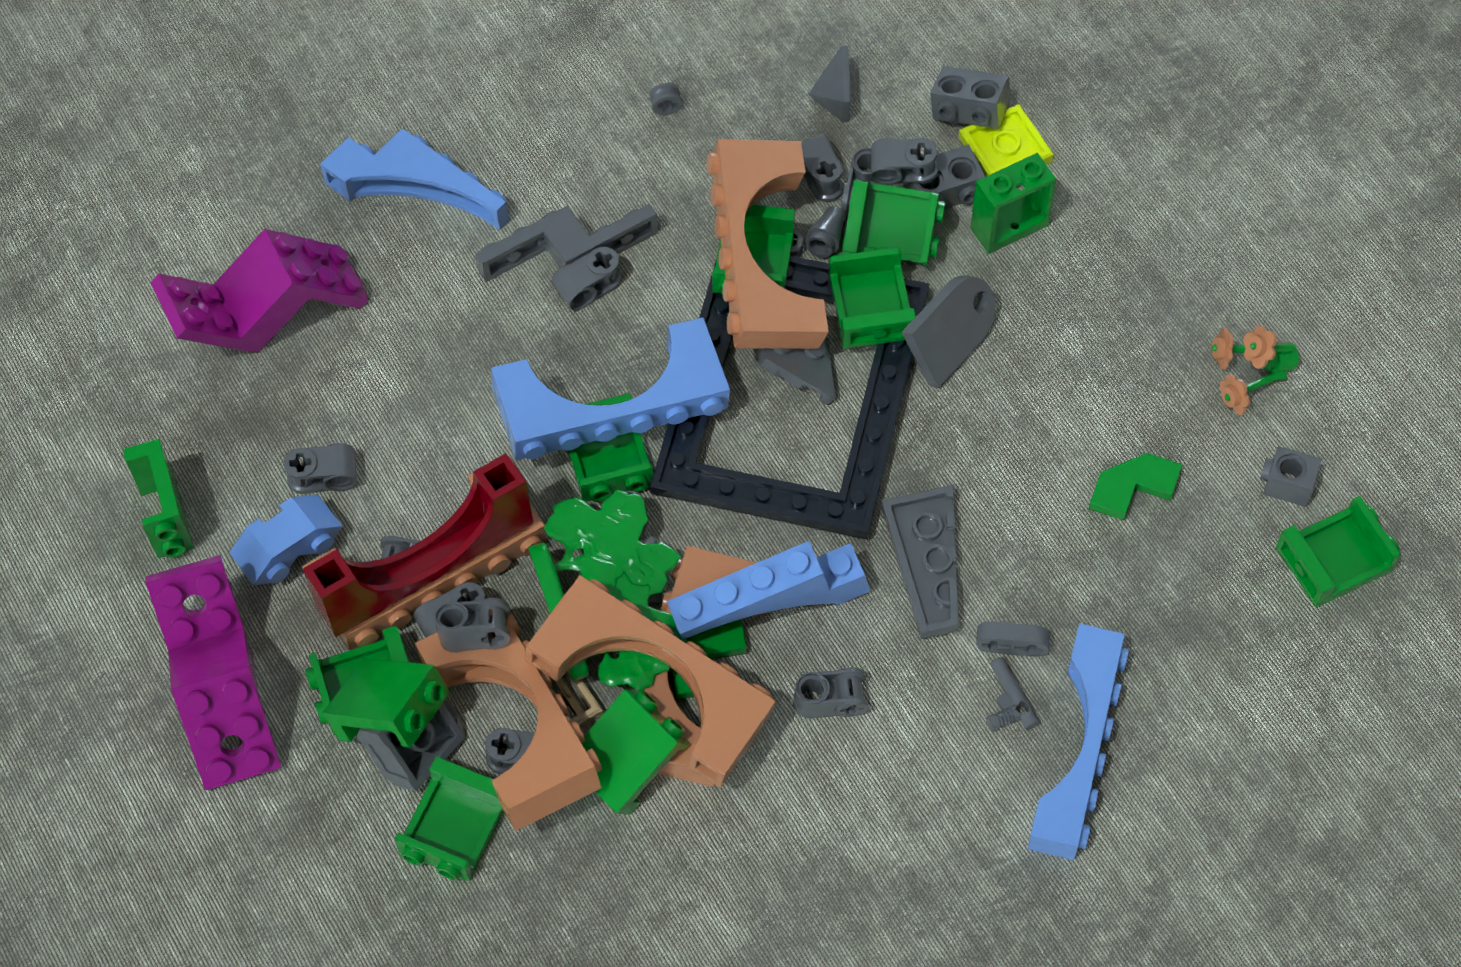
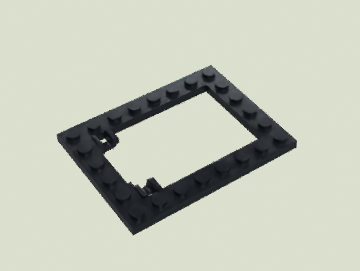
M791 256L785 289L804 297L824 299L826 302L834 303L829 281V263ZM711 275L699 318H704L721 367L724 370L733 334H728L727 316L730 309L729 302L724 301L723 295L713 292ZM904 279L910 308H914L916 317L925 308L929 283ZM906 340L877 344L840 493L697 463L710 420V416L706 415L691 417L679 424L668 423L651 481L650 493L868 540L913 357Z

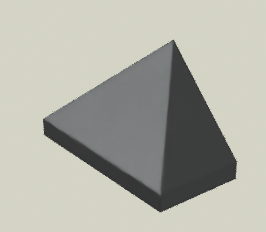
M848 46L840 47L808 93L811 98L842 122H849Z

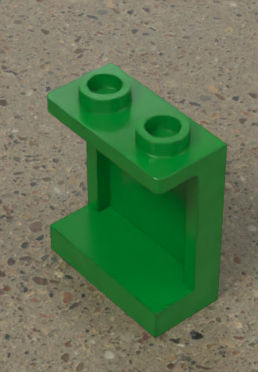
M854 180L842 251L860 253L873 251L880 247H899L902 254L901 260L927 265L929 264V258H936L939 237H935L933 234L935 222L942 223L945 202L939 201V193Z
M753 205L746 212L744 221L747 246L760 269L779 286L786 288L795 233V209ZM718 250L716 266L712 271V290L723 295V283L726 278L725 270L719 267Z
M880 247L873 251L860 253L844 252L829 258V281L843 349L905 340L902 331L915 318L914 308H910L901 268L902 254L899 247Z
M630 393L587 403L586 405H613L629 401L632 397ZM630 432L618 435L606 442L594 441L585 443L576 449L568 451L580 495L585 502L605 501L618 489L640 492L651 485L653 468L651 462L648 461L640 433Z
M160 439L123 449L125 461L141 496L158 492L162 512L141 520L157 558L177 557L186 550L193 549L194 545L175 474Z
M1361 496L1353 498L1348 508L1300 531L1295 525L1283 530L1276 545V549L1316 608L1392 572L1400 557L1399 546L1396 540L1391 535L1386 534L1379 524L1376 511L1371 505H1366Z
M397 625L382 630L384 640L324 659H318L316 652L308 654L312 667L305 669L311 691L318 689L322 701L315 702L321 725L328 723L322 713L363 658L408 662Z
M363 658L322 714L339 741L351 742L359 729L364 728L393 732L403 747L411 748L448 697L449 689L434 665Z
M624 689L584 735L585 742L582 743L585 751L593 749L602 767V770L597 772L601 789L595 792L616 814L631 815L641 804L637 799L638 795L678 750H686L691 745L683 736L686 732L685 729L673 718L667 717L665 719L656 710L659 706L657 701L643 690L636 692Z
M436 756L429 769L432 779L404 834L398 833L394 841L400 857L416 866L426 863L435 867L436 872L447 879L457 881L458 877L470 882L504 810L498 801L493 787V779Z

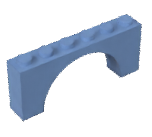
M704 318L669 325L666 344L669 352V362L664 373L646 392L629 401L618 404L596 406L580 404L565 399L552 392L540 382L532 371L527 359L492 367L491 387L515 461L524 458L537 459L545 453L561 449L569 451L578 448L581 444L594 441L606 442L618 435L630 432L643 433L655 426L667 423L679 424L691 417L700 415L712 416L724 409H728L730 388Z

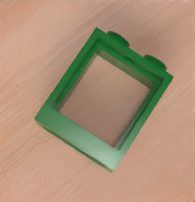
M1038 152L976 181L970 229L987 254L1049 225L1056 177ZM1023 186L1025 189L1018 190L1017 188ZM1016 225L1018 229L1014 230L1011 226Z

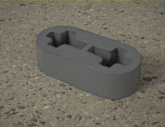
M983 622L977 627L976 646L984 652L1032 657L1043 656L1049 652L1050 632L1042 626L1006 622Z

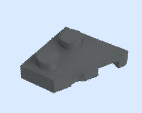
M827 338L824 339L819 349L758 348L759 363L762 368L774 375L782 376L788 383L798 389L802 385L809 387L821 394L819 401L824 404H830L833 401L835 390Z

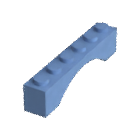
M1079 623L1068 675L1077 690L1083 709L1085 728L1083 746L1069 773L1054 789L1039 799L1027 848L1029 850L1074 860L1077 849L1086 848L1091 826L1083 824L1086 811L1094 812L1098 789L1091 788L1094 775L1101 777L1106 754L1100 753L1099 749L1101 740L1109 741L1114 721L1113 718L1107 717L1109 705L1117 706L1121 684L1114 682L1117 670L1124 672L1129 649L1122 648L1125 635L1123 633Z

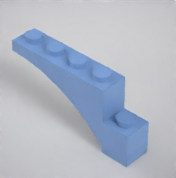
M403 128L376 154L363 143L359 145L348 137L320 163L325 184L350 202L355 197L394 195L416 197L462 209L483 219L499 230L509 222L507 201L501 193L496 190L490 191L480 183L473 173L462 171L455 166L454 162L446 154H438L429 147L419 135L413 136Z
M807 541L668 600L667 603L682 639H686L732 621L779 609L834 603L838 606L871 592L851 543L816 557L810 542Z

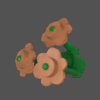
M1257 326L1254 332L1246 333L1243 339L1244 345H1233V335L1228 332L1227 328H1222L1221 332L1212 341V356L1218 362L1221 370L1227 369L1228 362L1232 360L1233 353H1244L1245 359L1252 361L1255 368H1264L1271 372V374L1247 385L1243 380L1236 379L1233 374L1226 375L1225 380L1220 382L1223 402L1229 408L1233 407V410L1238 415L1244 414L1246 407L1250 405V398L1247 393L1271 382L1286 380V372L1293 371L1298 366L1299 354L1296 346L1291 342L1276 343V334L1273 331H1266L1264 326Z

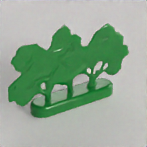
M618 489L605 499L601 510L598 511L578 497L553 504L552 509L554 513L548 518L544 530L548 536L561 542L566 548L562 560L553 563L549 548L544 542L528 546L550 614L564 597L557 572L564 569L580 571L582 577L587 580L594 579L602 583L608 589L609 594L621 602L622 600H627L636 605L641 611V615L652 622L660 621L666 624L673 631L674 636L685 642L686 639H682L671 613L658 611L648 606L649 596L662 592L668 580L666 576L667 571L672 570L676 566L681 555L663 542L644 544L639 541L643 527L649 521L644 499L636 493L628 494ZM576 549H584L583 555L573 558V552ZM615 651L619 653V657L616 659H611L609 653L604 652V659L599 664L598 676L601 683L610 687L629 684L640 692L652 686L654 676L668 671L670 666L652 656L639 652ZM586 659L569 669L572 681L589 675Z

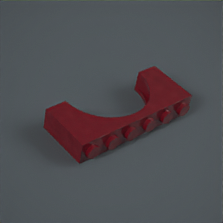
M507 453L473 471L471 489L458 510L441 527L417 544L389 557L366 562L348 560L342 557L336 549L302 568L315 605L334 636L338 637L532 525L534 522L526 480Z

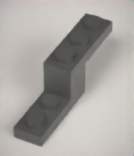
M648 204L640 209L631 210L618 221L610 225H603L593 234L588 235L570 208L565 206L558 211L547 213L542 219L527 227L518 228L512 235L496 243L484 246L481 251L475 253L478 272L486 283L545 251L549 253L558 268L578 260L599 247H609L618 255L658 233L657 213ZM598 257V258H597L598 264H601L600 258Z

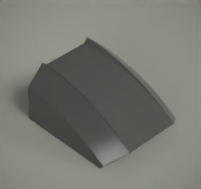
M447 697L411 748L403 747L397 736L390 731L360 728L357 739L363 744L384 777L398 787L416 791L430 776L429 769L435 757L437 756L445 760L466 738V734L459 713Z

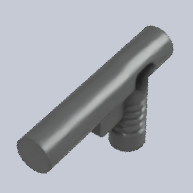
M999 657L993 660L990 666L1005 693L997 697V702L1002 711L986 717L989 729L994 731L1018 720H1021L1026 730L1036 727L1039 721L1005 659ZM1023 707L1026 713L1018 712L1017 709Z

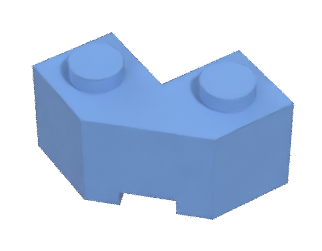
M319 495L291 497L279 505L282 512L265 523L259 518L245 528L229 553L253 585L279 583L288 576L290 567L298 555L322 554L332 547L334 538L343 526Z

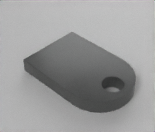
M967 275L953 278L902 331L928 385L939 388L988 334L995 315V298L991 287L984 280ZM978 293V301L976 306L974 307L973 301L976 294Z

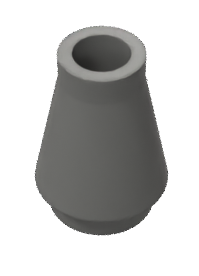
M829 206L819 220L807 231L805 236L806 248L811 254L820 258H826L838 250L842 226L846 218V214L841 208Z

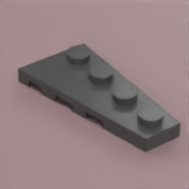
M954 485L881 501V509L920 639L958 631Z

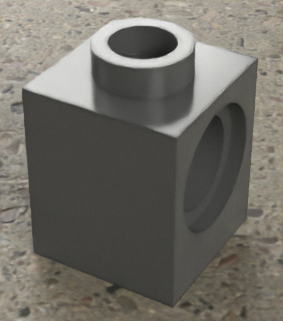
M1278 446L1273 459L1266 457L1260 479L1266 480L1263 495L1307 507L1322 459ZM1282 473H1290L1295 478H1287Z

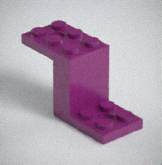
M264 229L214 284L160 273L150 282L177 339L258 353L309 299L361 309L369 301L362 287L361 279L355 274L348 261V254L341 246L269 229Z
M221 555L145 576V583L168 649L171 691L205 791L281 768L278 752L258 693L253 654ZM191 595H199L206 601L204 606L198 610L186 608L183 602ZM230 735L238 736L243 740L238 748L232 750L224 748L221 742Z

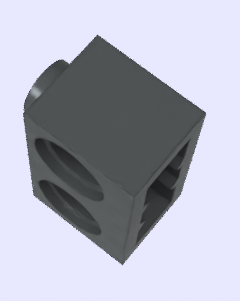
M942 66L930 92L932 119L999 129L1010 104L1009 76Z
M968 144L937 154L936 161L938 162L939 172L933 181L925 184L903 183L904 188L939 193V201L945 202L946 209L959 204L972 203L976 181L984 178L985 175ZM920 168V173L922 175L924 174L923 168Z

